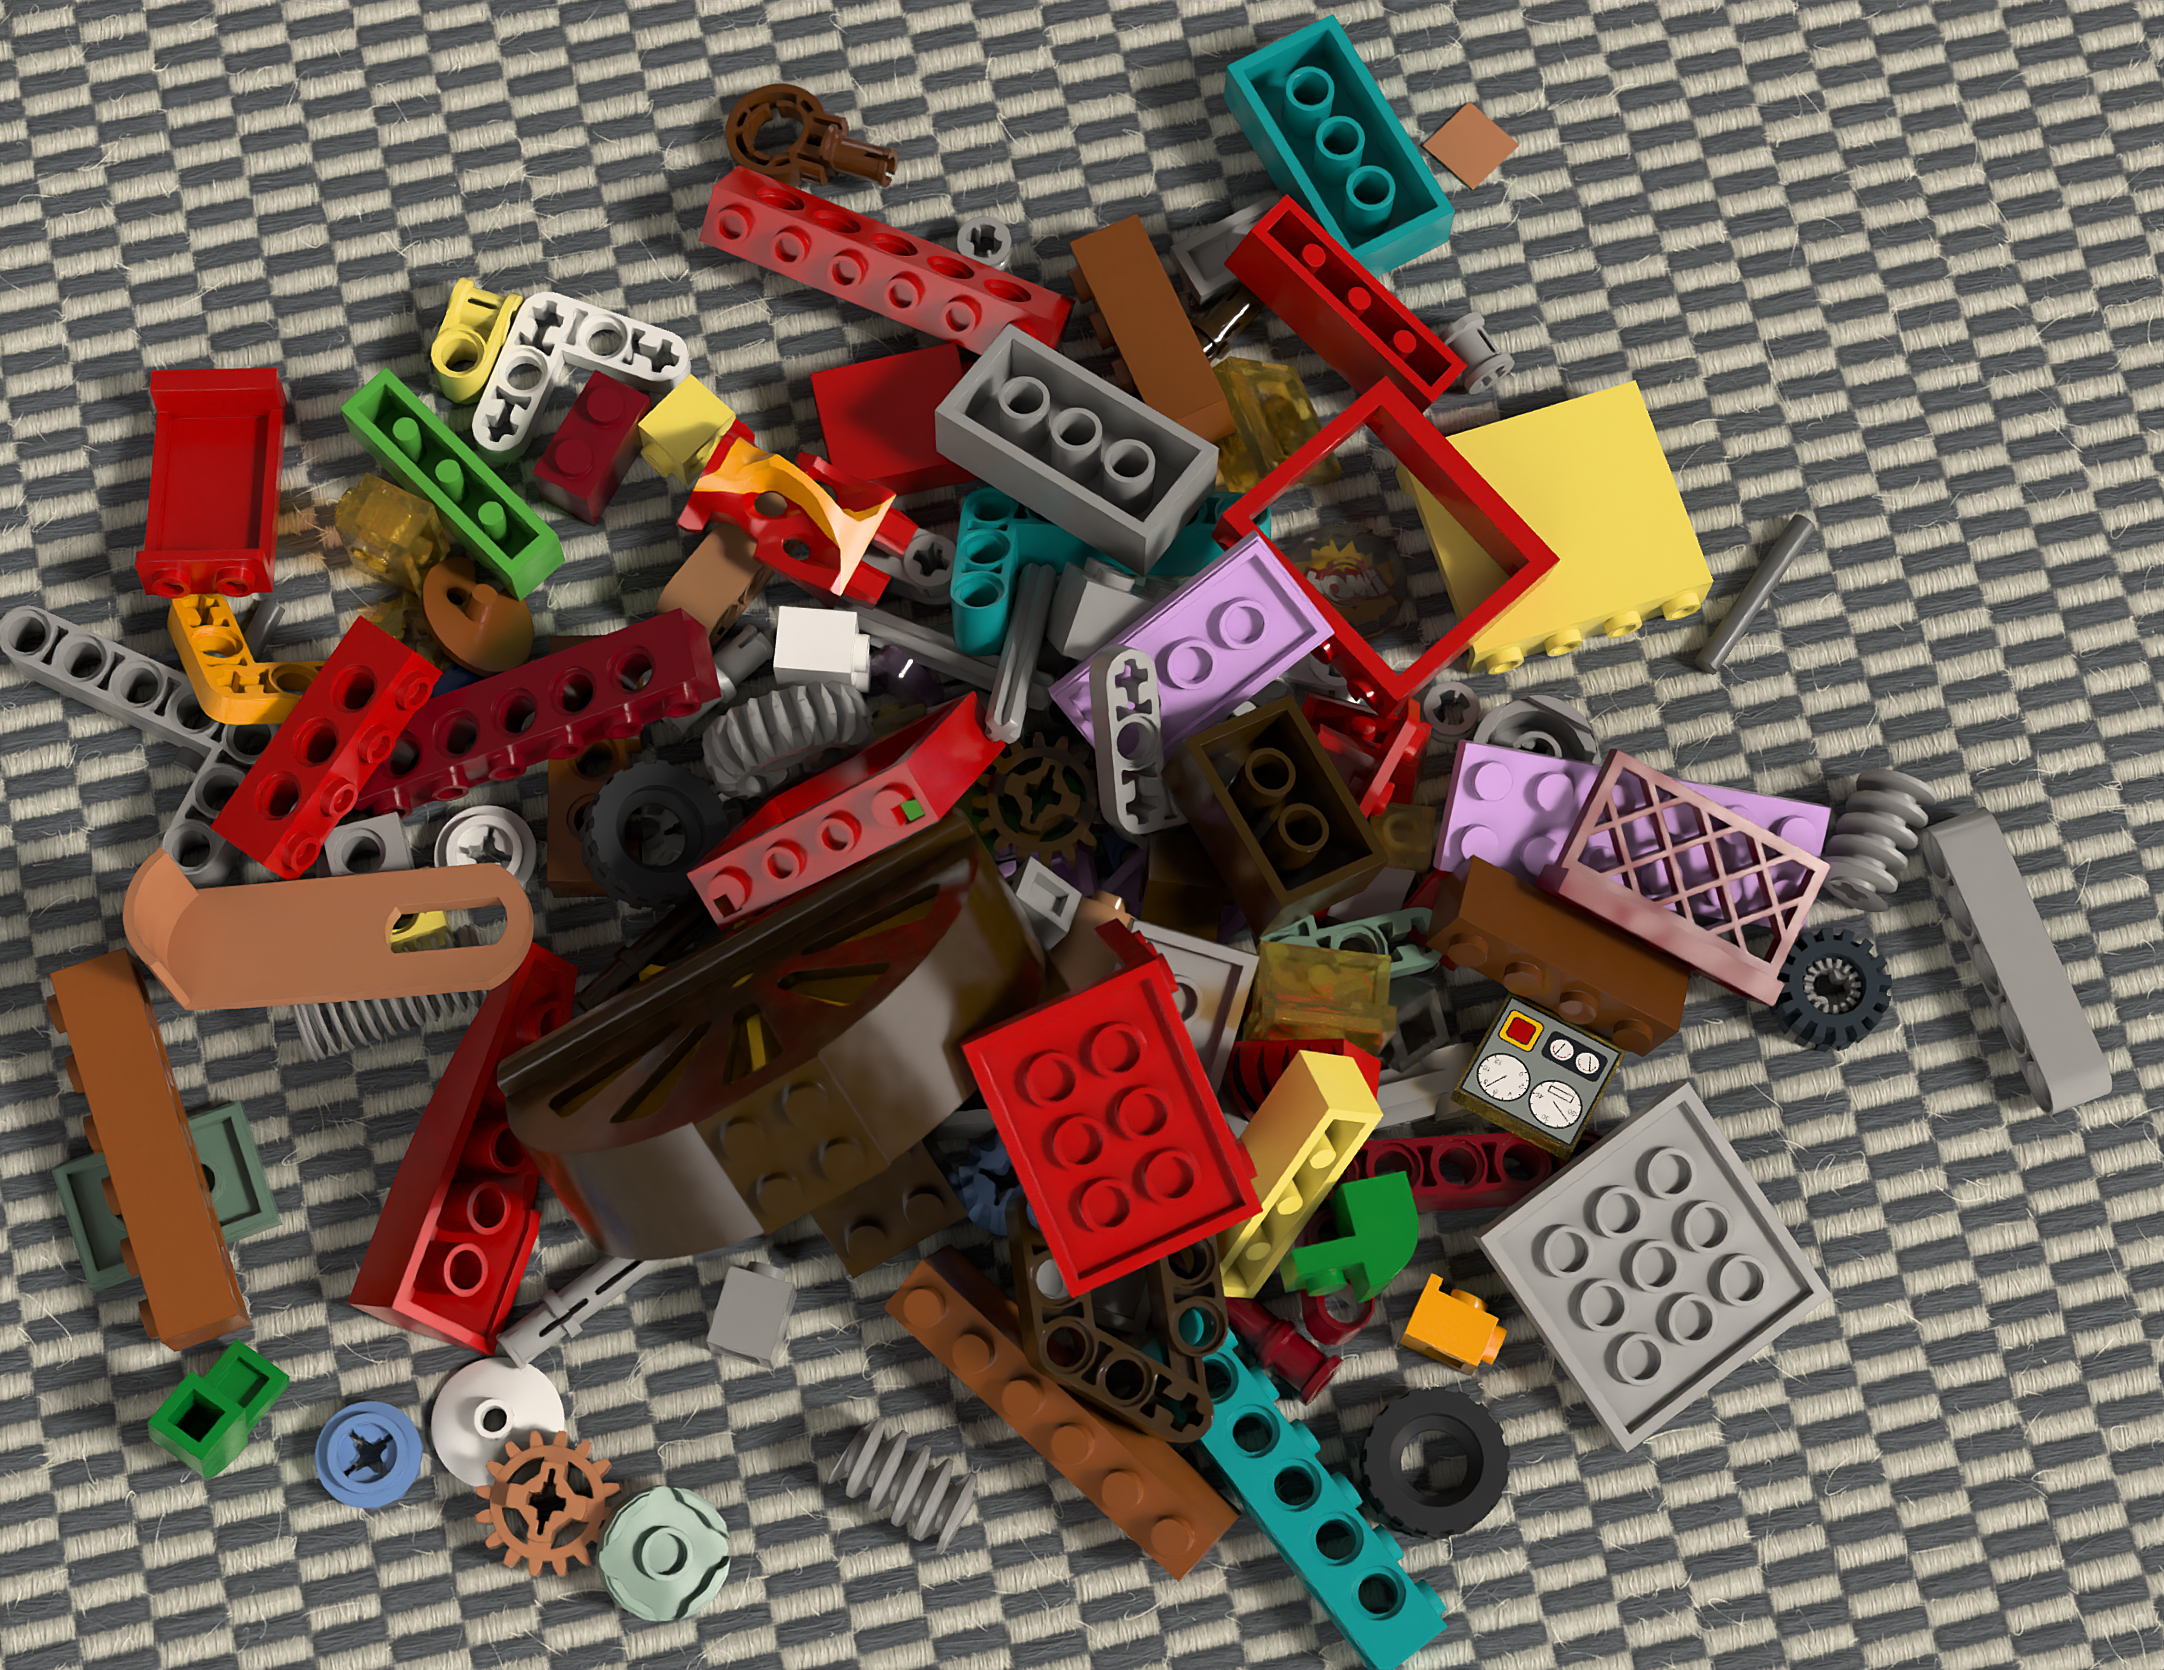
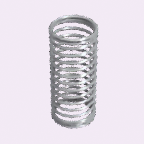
M470 922L469 926L464 924L463 928L458 927L457 932L462 947L483 945L475 924ZM445 931L443 937L447 949L455 948L450 933ZM431 936L429 941L432 950L439 949L436 938ZM417 940L415 943L417 951H424L422 943ZM403 945L401 948L402 953L409 952L408 948ZM491 989L482 990L485 999ZM480 990L459 992V995L457 992L444 993L446 1002L442 994H431V1007L427 996L420 995L415 996L418 1007L417 1012L411 996L400 997L405 1016L404 1019L396 999L386 998L391 1024L380 999H372L371 1003L377 1028L373 1023L364 1000H358L356 1004L363 1033L358 1026L349 1002L343 1001L341 1005L349 1038L342 1027L333 1003L328 1002L326 1006L333 1028L335 1043L327 1030L317 1003L291 1005L305 1048L311 1060L317 1063L319 1059L322 1061L326 1059L328 1046L333 1053L340 1055L342 1041L347 1048L353 1051L356 1046V1036L362 1044L367 1046L370 1041V1031L377 1040L382 1041L384 1036L383 1024L388 1033L396 1036L398 1032L397 1019L403 1029L410 1031L412 1027L411 1014L416 1023L424 1027L426 1022L425 1009L429 1017L433 1021L438 1022L440 1017L439 1004L443 1012L447 1016L452 1017L454 1012L453 1000L458 1009L465 1013L468 1007L466 993L472 1004L478 1008L481 1005L482 999Z

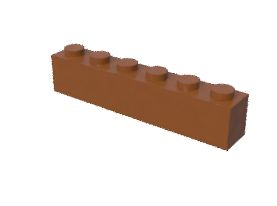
M124 947L49 973L55 995L46 998L48 1010L58 1033L67 1032L73 1050L72 1055L65 1057V1066L76 1093H86L92 1115L83 1117L85 1133L93 1152L96 1155L104 1153L110 1176L101 1178L102 1189L112 1214L115 1216L122 1213L129 1237L120 1240V1248L131 1276L141 1275L147 1299L139 1301L138 1305L147 1334L151 1339L159 1337L160 1342L174 1352L251 1326L140 963Z
M951 1244L922 1259L884 1305L883 1308L1178 1582L1205 1558L1243 1514L1165 1441L1152 1437L1034 1370L1024 1354L1018 1306ZM1051 1336L1048 1337L1046 1348L1050 1360L1058 1366L1064 1365L1070 1360L1072 1355ZM1108 1389L1109 1393L1112 1394L1115 1398H1117V1397Z

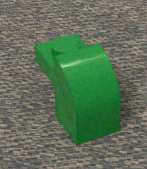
M1406 1171L1341 1184L1329 1201L1339 1239L1292 1249L1279 1266L1285 1291L1289 1292L1306 1288L1308 1296L1325 1295L1345 1288L1347 1286L1346 1279L1349 1278L1357 1304L1372 1299L1384 1291L1406 1266L1418 1240V1214Z
M236 1338L203 1378L190 1371L147 1422L150 1439L204 1478H212L229 1466L247 1447L249 1433L289 1387V1375Z

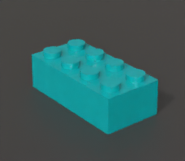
M1334 14L1227 65L1223 99L1282 197L1288 194L1375 278L1448 242L1455 210Z

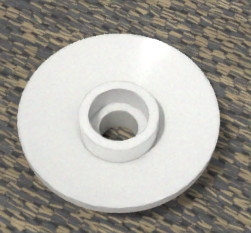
M494 1357L479 1360L458 1371L441 1390L432 1413L431 1432L433 1443L439 1458L446 1468L464 1483L473 1487L493 1486L496 1477L489 1472L486 1464L490 1460L505 1466L511 1460L505 1448V1444L509 1441L517 1445L522 1451L530 1448V1432L538 1431L545 1445H553L558 1431H564L565 1416L560 1396L551 1381L534 1366L526 1364V1367L520 1371L511 1358ZM496 1408L504 1410L507 1415L505 1426L497 1432L485 1430L483 1419L486 1413ZM544 1460L534 1462L523 1468L511 1483L523 1485L540 1473Z

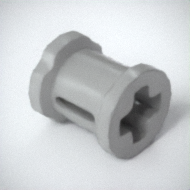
M1472 312L1461 317L1438 336L1445 345L1468 365L1462 373L1466 378L1464 387L1471 395L1480 393L1493 386L1508 374L1515 364L1509 353H1501L1484 330V318L1479 312Z

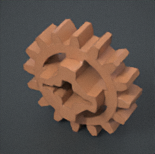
M538 1431L530 1432L529 1449L522 1451L517 1445L509 1441L505 1444V1448L511 1460L505 1466L490 1460L486 1464V1468L496 1477L493 1486L483 1485L476 1487L475 1493L490 1501V1509L481 1511L475 1515V1518L479 1524H494L496 1531L490 1534L485 1541L489 1549L499 1548L504 1544L509 1547L504 1560L505 1565L513 1568L525 1557L529 1559L530 1576L539 1578L545 1563H552L557 1575L565 1577L568 1574L567 1559L576 1557L587 1567L593 1564L591 1554L587 1548L593 1542L598 1543L599 1531L613 1509L607 1507V1499L616 1497L622 1493L619 1484L603 1483L601 1479L612 1467L607 1458L598 1460L593 1464L588 1461L594 1446L585 1439L573 1451L568 1449L569 1438L566 1431H558L553 1445H545L541 1434ZM544 1460L540 1473L523 1485L511 1483L523 1468L534 1462ZM570 1464H573L585 1474L591 1485L594 1499L576 1495L568 1483ZM554 1483L556 1485V1495L566 1502V1507L564 1511H553L549 1522H545L544 1527V1524L541 1523L542 1513L532 1506L534 1496L545 1497L549 1486H552ZM504 1509L520 1512L528 1523L527 1545L521 1542L511 1531ZM573 1523L588 1524L575 1540L567 1545L553 1549L556 1545L557 1535Z

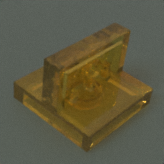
M1229 356L1212 369L1227 398L1236 433L1211 444L1219 448L1217 464L1229 491L1247 493L1320 432L1323 427L1296 367ZM1334 451L1289 489L1298 483L1326 486L1344 473Z
M1260 941L1256 955L1260 958L1255 971L1252 1012L1244 1023L1243 1041L1346 1039L1372 1056H1378L1396 1033L1397 1006L1388 1005L1391 956Z

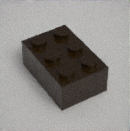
M1292 694L1183 739L1160 772L1257 939L1364 892L1390 861L1389 856Z

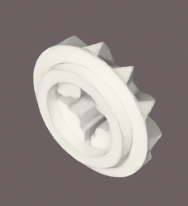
M482 805L458 813L443 827L435 845V867L477 864L476 860L468 858L467 854H471L472 851H483L486 842H489L491 833H493L497 854L507 859V861H502V863L496 862L495 864L509 871L520 883L523 890H526L527 882L533 870L537 868V848L532 831L521 817L503 807Z

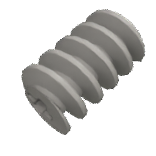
M1887 769L1865 770L1858 776L1856 780V790L1858 792H1854L1848 797L1846 802L1847 813L1842 815L1836 823L1837 835L1829 839L1826 844L1827 857L1821 860L1830 864L1831 867L1822 886L1839 900L1858 910L1883 912L1888 909V904L1875 891L1892 893L1898 887V881L1886 872L1885 869L1903 871L1908 866V859L1896 850L1895 847L1911 850L1916 848L1918 844V837L1905 826L1922 828L1928 822V815L1915 804L1933 806L1938 801V794L1926 783L1907 774Z
M880 1415L865 1428L862 1427L858 1431L831 1473L828 1484H833L848 1473L846 1495L850 1498H856L867 1488L871 1487L869 1510L877 1513L893 1501L894 1508L891 1524L900 1527L913 1516H916L914 1538L918 1541L925 1540L936 1530H939L937 1553L941 1555L956 1535L976 1498L973 1497L976 1475L970 1472L954 1485L950 1482L954 1461L947 1458L933 1470L927 1468L931 1447L924 1444L912 1455L908 1456L905 1454L908 1432L901 1430L888 1442L884 1441L882 1436L886 1419Z

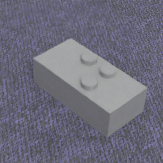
M1010 323L935 410L936 452L1143 578L1215 490L1218 447Z

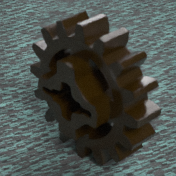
M1035 732L1033 747L1024 749L1018 740L1010 743V757L1004 759L1001 755H998L988 766L993 776L981 774L975 780V789L986 796L972 799V815L988 817L977 825V831L981 840L996 836L993 856L997 860L1003 858L1011 851L1016 854V870L1030 856L1050 871L1052 860L1060 858L1063 864L1071 870L1076 867V849L1080 848L1091 855L1097 851V841L1091 831L1107 833L1109 829V823L1102 813L1098 812L1101 811L1099 790H1097V768L1090 771L1087 769L1091 761V750L1087 747L1073 756L1068 753L1067 736L1062 735L1056 742L1055 747H1047L1042 732ZM1040 766V768L1023 776L1017 774L1024 769ZM1066 774H1069L1078 783L1084 794L1085 802L1081 801V795L1069 791L1065 783ZM1049 784H1052V804H1047L1043 813L1039 812L1037 820L1033 824L1032 803H1037L1041 795L1046 794ZM999 805L1004 806V812L1015 815L1019 823L1018 834L1012 831L1003 820ZM1061 831L1068 833L1057 840L1043 842L1044 839Z

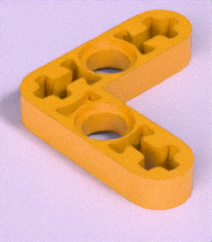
M188 594L183 598L171 599L167 629L201 708L206 715L216 721L233 725L284 723L303 695H294L282 689H293L305 693L327 662L255 663L231 608L222 595ZM203 652H216L225 655L226 658L213 657ZM372 695L368 698V700L366 701L365 705L369 702V700L371 699Z

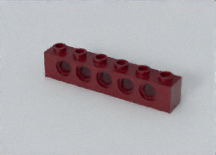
M680 607L429 699L424 706L415 712L396 739L391 754L377 766L358 793V798L353 808L371 818L397 812L402 820L411 815L412 809L432 801L447 802L466 796L469 793V788L490 780H512L525 774L527 767L548 759H570L583 753L585 750L584 746L606 738H628L641 732L643 725L664 717L682 718L698 712L703 703L722 697L706 627ZM652 669L648 682L643 687L637 689L640 677L646 671ZM590 691H593L588 705L579 710L583 697ZM535 712L532 723L528 728L521 731L524 720L531 713ZM477 733L472 747L464 752L469 738ZM419 754L416 766L408 772L411 761Z

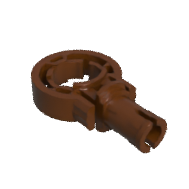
M770 84L751 91L735 105L726 123V143L736 167L739 165L792 187L801 185L804 182L824 187L828 179H833L840 173L876 183L881 187H888L892 182V178L887 176L886 172L895 175L898 164V151L896 149L885 148L847 137L849 126L846 118L825 112L819 100L812 93L796 85ZM778 108L781 118H792L799 121L803 125V131L798 140L786 148L787 152L769 156L762 154L761 151H755L753 143L759 128L766 122L774 119L771 109ZM746 146L751 160L755 159L756 163L747 159L740 152V147Z

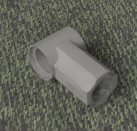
M1466 1042L1440 1048L1419 1056L1418 1062L1380 1071L1377 1104L1383 1116L1371 1133L1396 1128L1434 1117L1436 1121L1453 1119L1490 1107L1491 1105L1459 1089L1477 1057L1474 1043Z

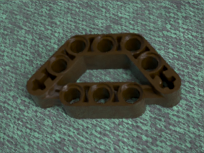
M1020 1184L1008 1198L1004 1213L1024 1354L1030 1366L1044 1377L1154 1438L1167 1442L1187 1443L1194 1442L1203 1437L1211 1428L1214 1419V1404L1207 1391L1203 1357L1215 1353L1224 1344L1228 1335V1316L1216 1234L1189 1245L1194 1256V1265L1191 1272L1185 1278H1180L1172 1272L1168 1263V1255L1144 1266L1154 1333L1157 1342L1160 1344L1163 1363L1161 1364L1095 1327L1090 1291L1071 1298L1064 1284L1061 1292L1056 1297L1049 1298L1039 1290L1037 1272L1045 1261H1054L1041 1230L1034 1227L1028 1219V1200ZM1188 1308L1196 1310L1204 1323L1203 1334L1194 1345L1185 1343L1178 1331V1321L1181 1314ZM1059 1327L1069 1332L1074 1340L1073 1355L1062 1366H1058L1050 1360L1046 1348L1048 1337ZM1120 1360L1129 1367L1132 1373V1384L1124 1396L1115 1398L1106 1387L1105 1376L1111 1364ZM1152 1395L1165 1400H1182L1180 1408L1188 1414L1185 1423H1172L1174 1415L1170 1411L1157 1404H1146V1402Z

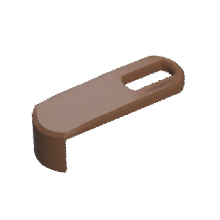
M159 847L144 861L133 876L123 904V925L130 945L173 999L185 1010L240 1009L358 1001L493 989L506 981L521 965L529 951L534 932L533 910L525 891L509 871L492 862L195 889L170 855ZM501 905L506 909L507 924L505 932L497 944L393 953L390 937L394 924L402 914H426L427 912H445L446 910L456 909L464 911L467 908L481 907L483 909L484 907Z

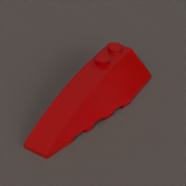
M531 942L529 951L518 969L502 984L491 989L451 1058L417 1126L389 1191L347 1304L398 1328L484 1355H494L498 1344L496 1336L500 1333L502 1334L539 1232L542 1212L534 1210L539 1175L542 1174L515 1137L508 1124L506 1097L497 1084V1066L504 1058L570 1022L578 972L577 966Z

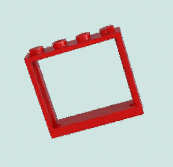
M1387 376L1382 378L1221 514L1211 535L1220 548L1226 552L1255 529L1335 632L1310 652L1312 656L1322 664H1331L1347 681L1346 686L1351 697L1356 702L1362 698L1384 721L1401 708L1408 697L1412 698L1540 586L1561 560ZM1365 424L1510 577L1507 582L1399 676L1252 521Z
M973 690L764 799L687 873L720 931L939 821L1006 747L1003 740L992 742L985 735L987 712L975 691ZM915 797L925 814L910 821L900 804Z

